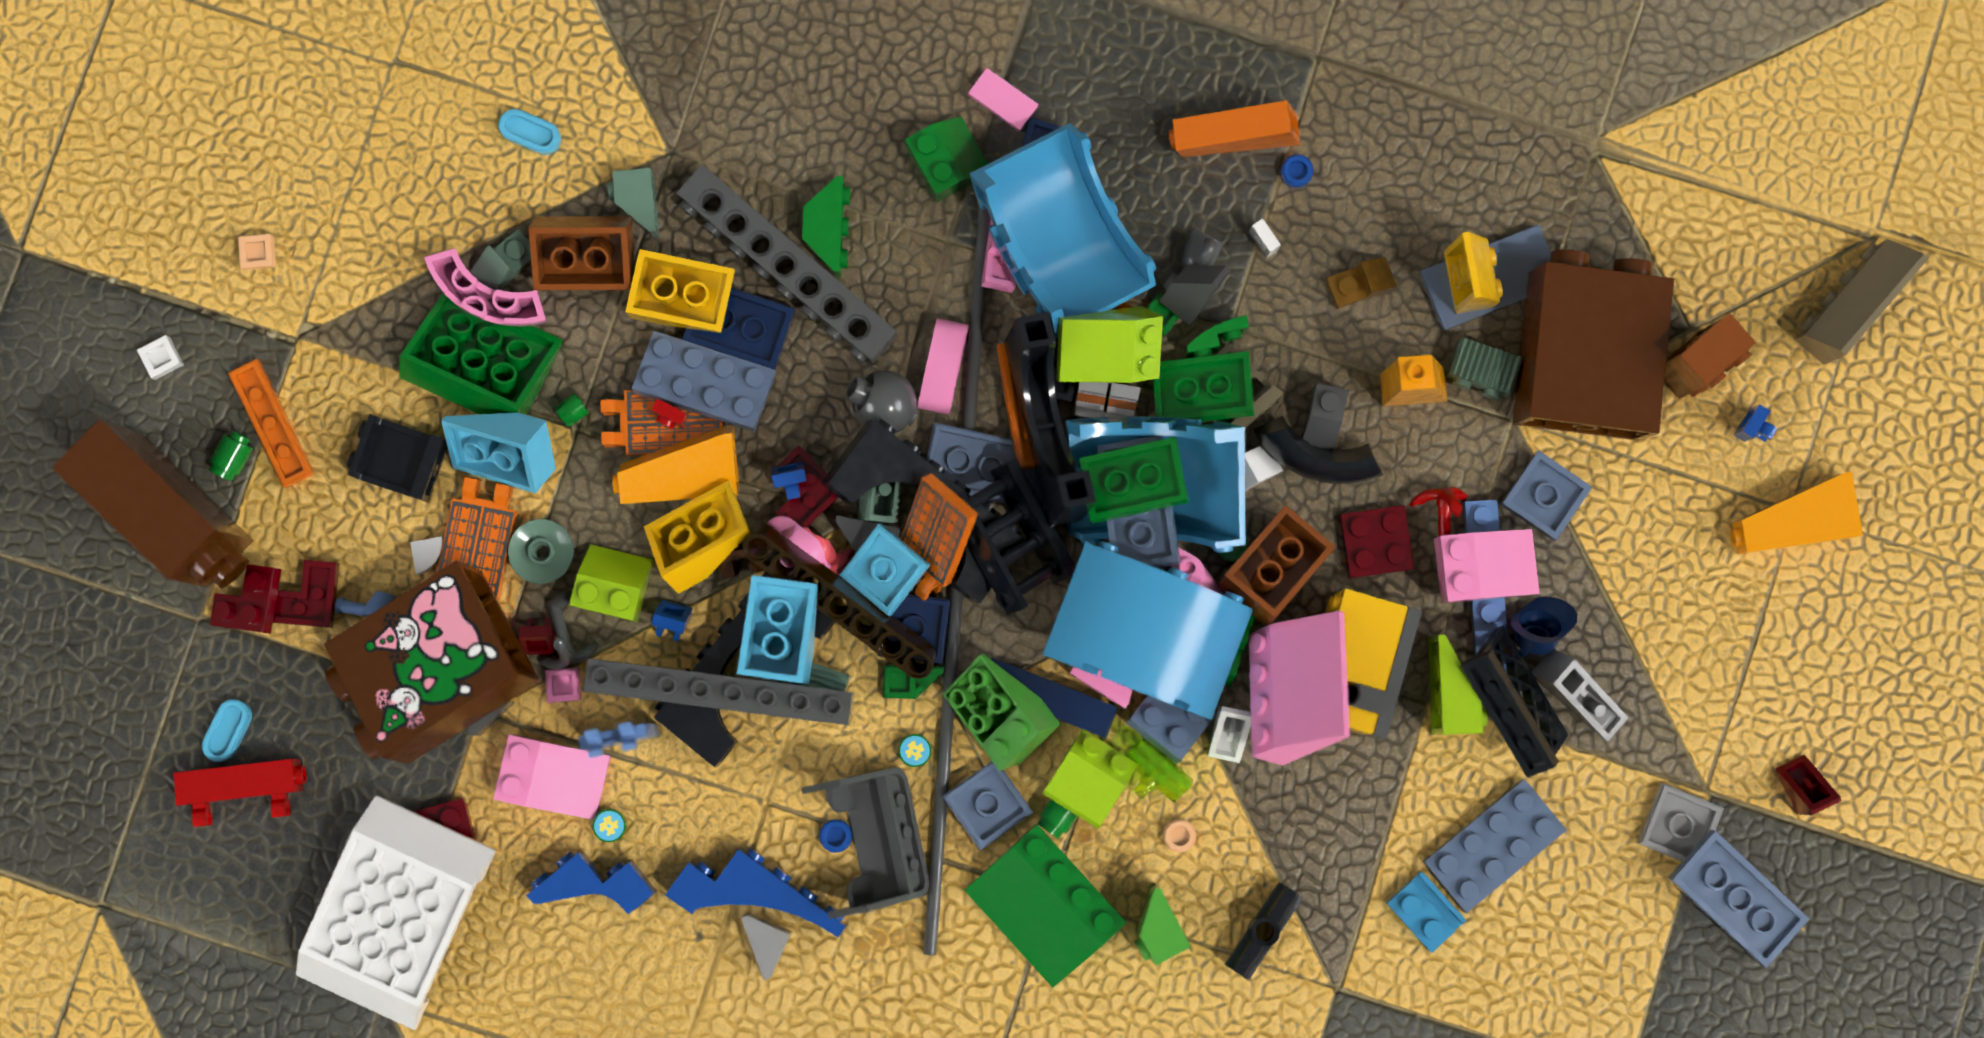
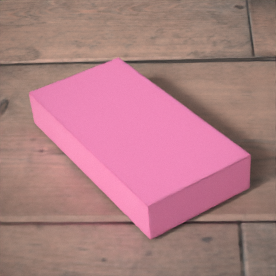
M988 68L985 69L968 93L970 98L1019 132H1021L1039 105Z

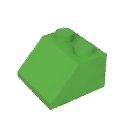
M1157 884L1149 886L1136 929L1139 939L1134 942L1145 962L1151 959L1156 966L1191 946L1161 888Z

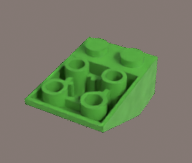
M980 654L943 693V696L999 771L1022 763L1060 725L1059 721L1039 696L985 654Z

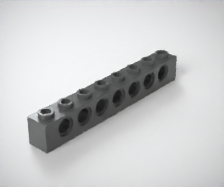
M701 165L676 193L682 201L679 204L682 210L692 218L696 214L706 222L703 227L717 239L720 235L730 242L727 248L741 260L744 256L754 263L751 268L764 280L768 277L772 278L779 284L775 289L789 301L794 297L803 305L800 310L813 322L817 318L827 326L824 331L836 342L839 343L843 339L849 344L851 348L848 351L862 364L867 360L873 365L898 337L897 331L705 166ZM713 198L719 199L721 206L717 211L708 212L705 210V204L708 200ZM741 219L745 221V227L741 232L733 233L729 231V225L733 220ZM766 240L770 243L769 249L762 254L755 253L753 251L755 242ZM788 260L794 263L793 270L785 275L778 273V264ZM807 281H814L818 284V290L813 295H805L801 292L802 285ZM831 302H839L842 304L843 309L839 315L829 316L825 313L826 306ZM860 322L865 324L867 332L861 337L852 336L849 330L854 323Z
M589 658L587 660L583 692L849 726L854 693L848 691Z

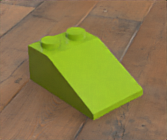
M1143 306L1059 317L1056 380L1059 382L1134 383L1159 379L1163 316Z
M1445 634L1427 637L1432 735L1483 733V727H1486L1488 724L1487 710L1485 707H1482L1480 698L1460 667L1461 662Z

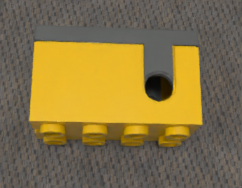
M1345 588L1342 591L1336 592L1334 597L1330 596L1325 613L1344 612L1347 687L1350 692L1348 699L1349 731L1375 739H1387L1422 611Z

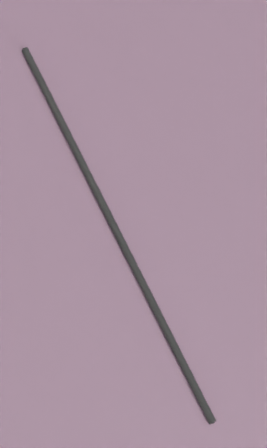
M980 206L978 209L962 429L975 431L986 288L981 287L989 233L988 227L991 220L988 210H981ZM950 587L943 693L957 679L963 595L953 587ZM943 694L924 955H936L947 817V804L942 799V796L948 793L953 736L954 709Z

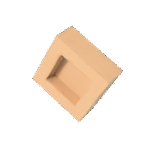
M262 234L238 237L240 269L248 271L276 268L273 235Z

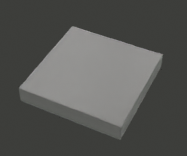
M1660 783L1637 843L1682 862L1710 830H1716L1724 808L1665 783Z

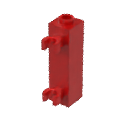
M285 759L173 773L176 806L192 804L193 827L213 825L210 802L271 795L272 818L291 816L288 793L303 791V784L307 782L306 768L304 764L301 765V759Z

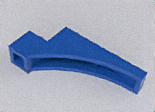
M750 847L747 851L742 848L738 849L718 879L713 877L715 870L700 860L697 864L693 861L688 862L665 894V896L690 914H694L698 908L710 906L754 905L797 915L819 925L836 937H839L847 926L842 921L845 916L828 918L827 912L837 910L836 908L829 905L825 909L816 902L818 896L803 885L800 890L789 883L792 878L790 875L777 866L771 870L762 863L765 858Z

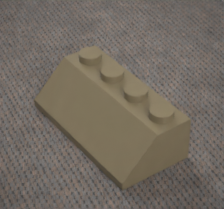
M1889 239L1877 245L1874 242L1871 243L1860 255L1863 261L1857 268L1852 266L1840 278L1839 281L1842 283L1840 288L1836 292L1831 290L1820 301L1819 305L1822 309L1816 316L1810 314L1800 324L1798 329L1802 332L1795 341L1823 365L1845 356L1929 257L1924 253Z

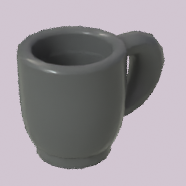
M1192 230L1181 254L1180 267L1184 269L1187 265L1213 266L1223 244L1207 234Z

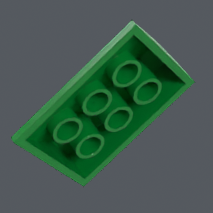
M442 293L401 353L399 378L477 414L518 412L527 415L563 344V340L534 326H505L485 321L461 309Z
M1037 823L964 890L1052 988L1102 947L1127 923Z

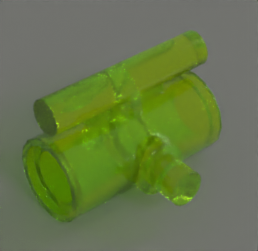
M1144 737L1126 756L1138 764L1135 770L1141 775L1139 778L1140 783L1133 791L1142 799L1150 790L1155 791L1157 788L1169 800L1175 803L1193 785L1192 782L1194 780Z

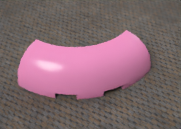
M456 248L424 257L433 279L442 292L457 306L471 315L505 326L523 327L547 323L537 290L507 292L498 289L493 290L485 286L466 269Z

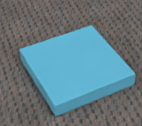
M880 523L877 524L839 575L887 616H892L931 564Z

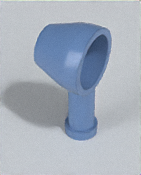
M376 591L367 604L339 597L335 603V612L366 618L396 599V597L385 592Z

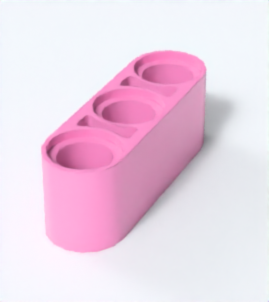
M937 318L919 395L918 409L946 415L950 414L969 324Z

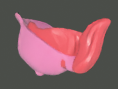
M787 516L774 517L766 524L838 576H840L839 574L856 553L852 549H844L836 553L828 539L815 535L809 528L801 527ZM786 557L780 558L783 566L787 568L795 567L791 559Z

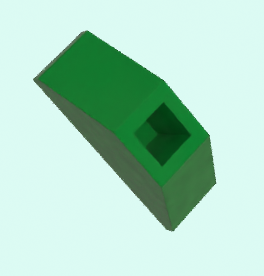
M836 176L803 206L802 239L804 245L835 277H842V268H848V249H843V237H849V217H844V205H850L851 187L845 186L843 176Z

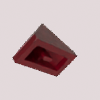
M1805 754L1776 768V773L1797 814L1814 815L1841 802L1840 795Z

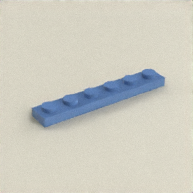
M1497 500L1463 502L1465 533L1500 531ZM1505 598L1470 601L1474 656L1495 628L1504 626L1507 631Z

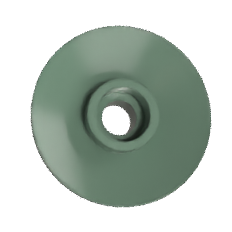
M535 519L521 525L512 535L508 547V557L513 570L524 580L535 584L550 583L562 577L569 569L574 555L573 542L569 533L560 524L548 519ZM542 546H546L549 551L545 558L538 556V549Z

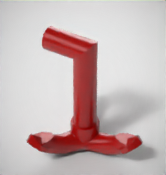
M1454 486L1428 489L1416 495L1409 505L1413 508L1415 505H1422L1427 501L1436 500V506L1438 507V537L1451 535V512L1458 517L1463 510L1458 500L1464 502L1468 495Z

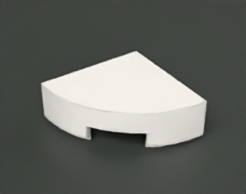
M443 536L410 542L415 573L417 575L429 571L438 562L444 539Z

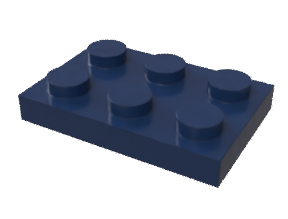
M731 288L722 332L717 333L686 328L683 340L776 370L796 310Z

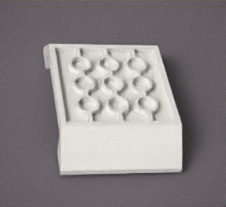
M376 795L352 830L299 949L296 976L410 1029L416 1030L430 1000L426 996L476 884L484 879L496 849Z

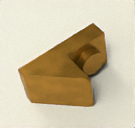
M1386 257L1360 262L1357 267L1330 276L1325 280L1336 309L1346 307L1397 287Z

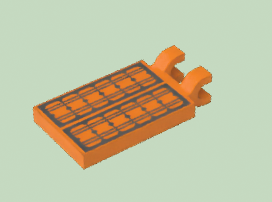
M632 390L624 391V400H600L603 416L620 415V432H601L602 446L604 448L626 447V456H644L723 427L722 421L675 407L685 412L688 419L682 429L674 426L672 430L655 421L657 416L652 413L651 409L656 400L632 393Z
M932 473L922 477L900 538L931 564L923 574L925 577L920 581L915 590V594L923 601L928 599L932 590L937 594L943 587L952 583L978 515L973 508Z
M464 477L462 500L452 498L437 572L456 560L483 572L499 602L509 558V542L514 533L518 511L509 509L514 487L496 483L494 501L478 498L482 481Z

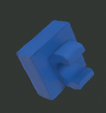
M1760 404L1750 408L1735 431L1734 436L1743 442L1754 437L1764 442L1767 439L1771 440L1777 431L1774 425L1765 421L1771 411Z
M803 461L771 469L774 488L784 486L788 500L801 497L798 483L806 481V470Z
M662 599L652 620V625L657 627L656 635L661 637L664 629L674 631L673 641L677 642L691 620L693 608Z

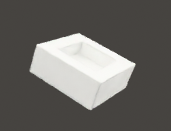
M1263 218L1251 226L1249 233L1266 258L1278 251L1281 244Z
M167 335L137 350L150 377L154 380L184 365L171 338Z

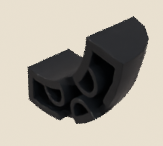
M1283 416L1253 429L1258 440L1270 455L1287 469L1310 480L1330 484H1351L1371 480L1383 475L1369 444L1345 450L1330 449L1327 451L1319 449L1297 435L1287 424Z

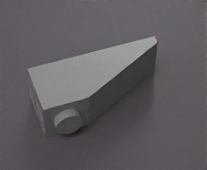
M1556 649L1547 654L1531 672L1551 694L1607 742L1629 718L1575 659Z

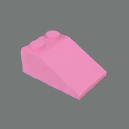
M1532 529L1444 535L1434 539L1441 604L1540 594Z
M508 735L493 799L594 820L598 813L611 756L604 754L603 756L589 758L587 750H580L519 735Z

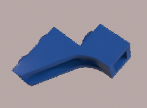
M569 852L556 863L559 868L550 876L545 872L530 884L533 890L526 896L532 903L541 904L583 895L600 894L611 898L627 914H630L653 896L657 890L633 861L628 862L626 865L622 861L617 863L606 873L609 877L606 881L584 852H579L576 855Z

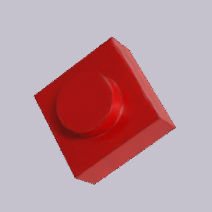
M656 399L651 409L652 413L657 416L655 421L671 430L674 426L682 429L688 419L685 412L659 399Z

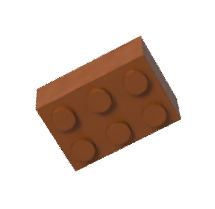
M632 216L534 217L528 228L533 290H630L635 271Z
M1729 313L1701 329L1666 359L1664 382L1679 399L1688 394L1693 398L1700 392L1703 393L1708 388L1716 386L1727 376L1724 372H1728L1734 366L1738 367L1751 356L1748 350L1756 342L1733 315Z
M1285 505L1228 570L1218 584V587L1224 592H1231L1243 597L1242 604L1252 608V615L1267 626L1272 624L1329 557L1336 546Z

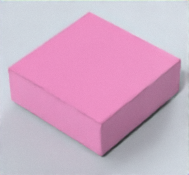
M578 667L545 670L547 703L582 700L580 671Z

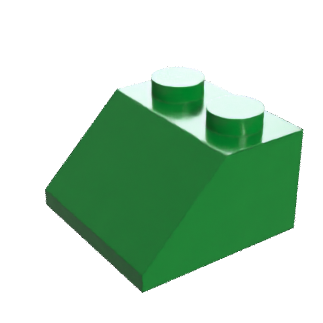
M961 116L931 124L905 139L906 150L937 203L972 184L969 173L988 164Z

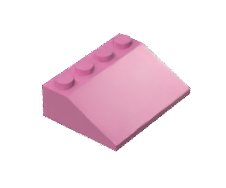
M1335 611L1273 623L1249 635L1248 648L1252 757L1283 766L1350 737L1344 612Z

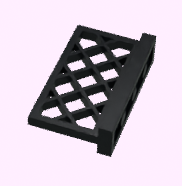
M1505 627L1495 628L1476 655L1464 660L1460 667L1528 778L1556 767L1559 761L1555 755L1568 737V733Z

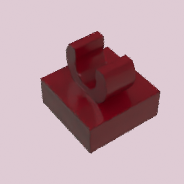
M545 617L544 626H534L532 618L527 619L526 626H519L518 638L526 655L556 654L553 646L555 634L549 617Z

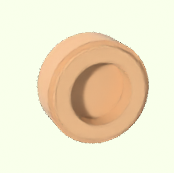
M1175 819L1165 826L1163 840L1169 849L1175 852H1185L1194 845L1196 831L1188 821Z

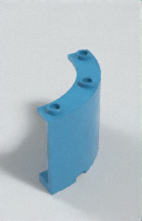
M1071 123L969 173L980 209H987L993 225L989 226L988 229L1006 266L1023 295L1030 293L1037 303V307H1035L1036 314L1049 313L1056 338L1058 337L1059 317L1108 311L1156 286L1154 277L1156 266L1149 254L1142 252L1117 216L1116 204L1110 197H1107L1090 154L1092 146L1087 134L1077 130Z
M1127 416V423H1122V421L1107 422V417L1066 420V440L1080 469L1079 458L1098 454L1097 446L1156 435L1162 436L1163 439L1176 437L1189 503L1173 506L1177 540L1213 547L1215 552L1233 551V546L1245 545V427L1218 421L1213 422V424L1202 425L1201 419L1154 416ZM1088 512L1082 521L1068 523V535L1079 539L1082 544H1085V542L1098 544L1100 539H1109L1107 521L1092 524Z
M1100 541L1098 546L1085 542L1043 655L1096 676L1099 670H1102L1100 676L1102 678L1212 720L1253 609L1242 604L1243 597L1227 591L1222 595L1187 580L1189 574L1170 567L1169 571L1165 572L1118 554V547Z

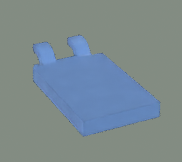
M632 722L617 724L618 729L600 732L599 729L584 731V736H580L578 739L580 750H589L588 756L593 758L603 756L604 748L621 745L622 751L637 749V741L657 738L660 735L657 724L643 723L633 725Z

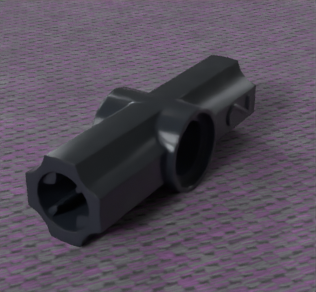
M1278 882L1257 915L1249 922L1246 932L1224 964L1249 981L1271 946L1278 941L1280 932L1303 897L1281 882ZM1262 922H1268L1272 927L1271 935L1265 940L1258 939L1255 934L1256 927Z

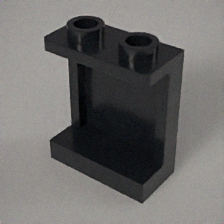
M369 414L368 419L363 420L359 427L358 438H360L357 450H353L348 458V476L428 503L448 449L446 440Z

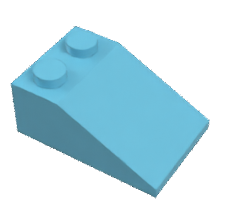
M518 412L445 416L441 420L453 469L535 494L556 470L546 420Z
M752 575L737 670L738 675L809 685L814 654L818 584Z

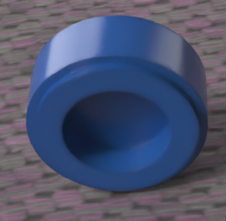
M1292 155L1284 161L1280 174L1287 186L1302 188L1310 182L1314 169L1307 157Z
M834 819L823 825L819 838L826 850L838 853L849 847L852 842L853 833L851 827L845 821Z

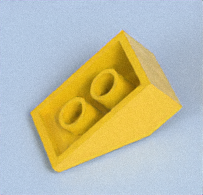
M1471 232L1462 233L1444 250L1455 314L1493 308L1500 303L1499 298L1503 296L1501 281L1499 278H1495L1493 268L1497 264L1494 248L1489 247L1487 238Z
M639 249L625 312L631 319L721 333L735 269Z
M729 480L644 526L660 575L678 594L707 579L750 533Z

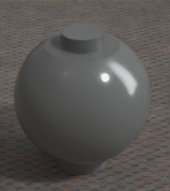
M882 370L870 373L864 379L855 376L846 390L845 398L853 402V414L862 427L868 420H876L878 422L882 419L896 430L895 433H898L907 425H912L917 418L918 408H916L917 399L915 391L909 381L898 373Z

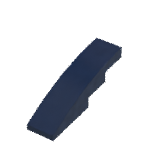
M991 658L997 665L1039 696L1056 719L1107 738L1118 707Z

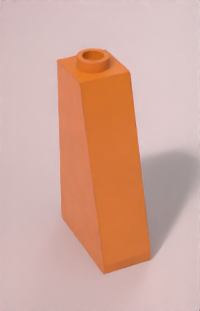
M1287 100L1172 119L1173 129L1169 130L1171 148L1176 149V152L1182 157L1301 145L1298 116Z

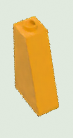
M1433 355L1398 357L1380 374L1383 407L1448 401L1445 369Z
M726 425L620 464L617 474H614L612 478L614 494H619L620 504L695 499L727 480L730 481L735 495L738 496L740 484L734 425Z
M1852 472L1833 476L1732 523L1733 529L1730 531L1731 543L1734 548H1737L1738 555L1863 536Z

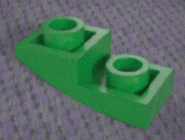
M1247 315L1224 321L1204 331L1187 345L1184 350L1185 357L1213 355V352L1217 351L1220 347L1218 338L1223 337L1224 342L1241 339L1242 333H1246L1249 329Z

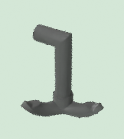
M566 590L546 602L555 633L553 646L559 655L558 658L540 659L539 664L549 669L558 670L571 664L583 662L594 654L599 645L594 641L593 644L585 646L584 649L577 652L574 651L561 609L570 603L572 595L570 590Z

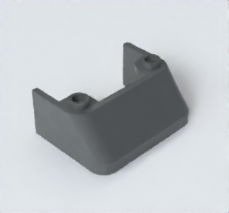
M894 767L801 788L802 794L825 789L830 807L838 813L846 811L849 813L861 876L852 878L848 883L847 897L849 906L827 912L829 919L870 912L916 899L927 893L929 889L928 871L908 778L902 769Z

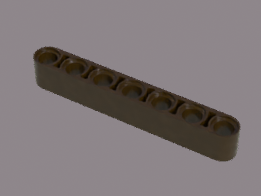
M759 524L750 530L743 543L744 554L749 560L777 579L807 583L806 578H817L821 586L818 587L816 609L914 679H922L930 674L936 658V651L931 643L893 615L887 616L852 585L771 526ZM761 538L765 540L768 547H757L753 539ZM786 557L791 559L795 567L787 568L783 566L780 558ZM838 596L844 598L847 601L848 605H836V603L833 601V597ZM868 616L875 624L871 626L864 625L859 617ZM890 635L896 636L901 643L892 645L885 637ZM921 655L927 659V663L918 664L912 659V656Z

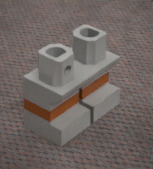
M1079 382L1074 419L1107 417V422L1122 421V423H1127V416L1135 415L1141 388L1112 383L1107 409L1104 412L1108 383Z

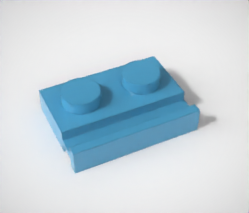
M1419 871L1411 881H1408L1386 902L1390 909L1431 953L1447 940L1460 925L1467 921L1422 871Z

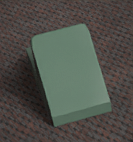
M518 228L495 249L490 245L487 246L471 269L472 274L485 286L493 290H500L531 264L530 241Z

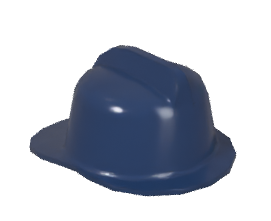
M1542 597L1528 603L1511 619L1514 639L1520 647L1521 656L1526 657L1530 653L1536 655L1551 653L1559 641L1575 627L1577 613L1569 603L1558 598Z

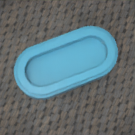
M510 109L500 117L499 130L506 140L541 155H550L559 149L562 138L554 124L519 109Z
M231 699L219 706L202 741V751L209 760L225 762L236 754L252 720V711L246 702Z

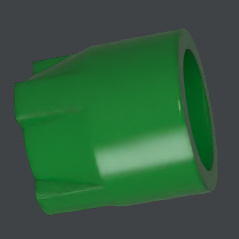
M575 392L554 407L556 413L568 428L589 414V411Z

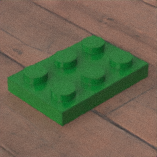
M1249 351L1160 362L1159 379H1153L1156 417L1201 419L1202 422L1255 416L1251 356Z
M1176 437L1079 458L1081 469L1083 471L1089 470L1097 500L1089 511L1092 524L1189 503Z

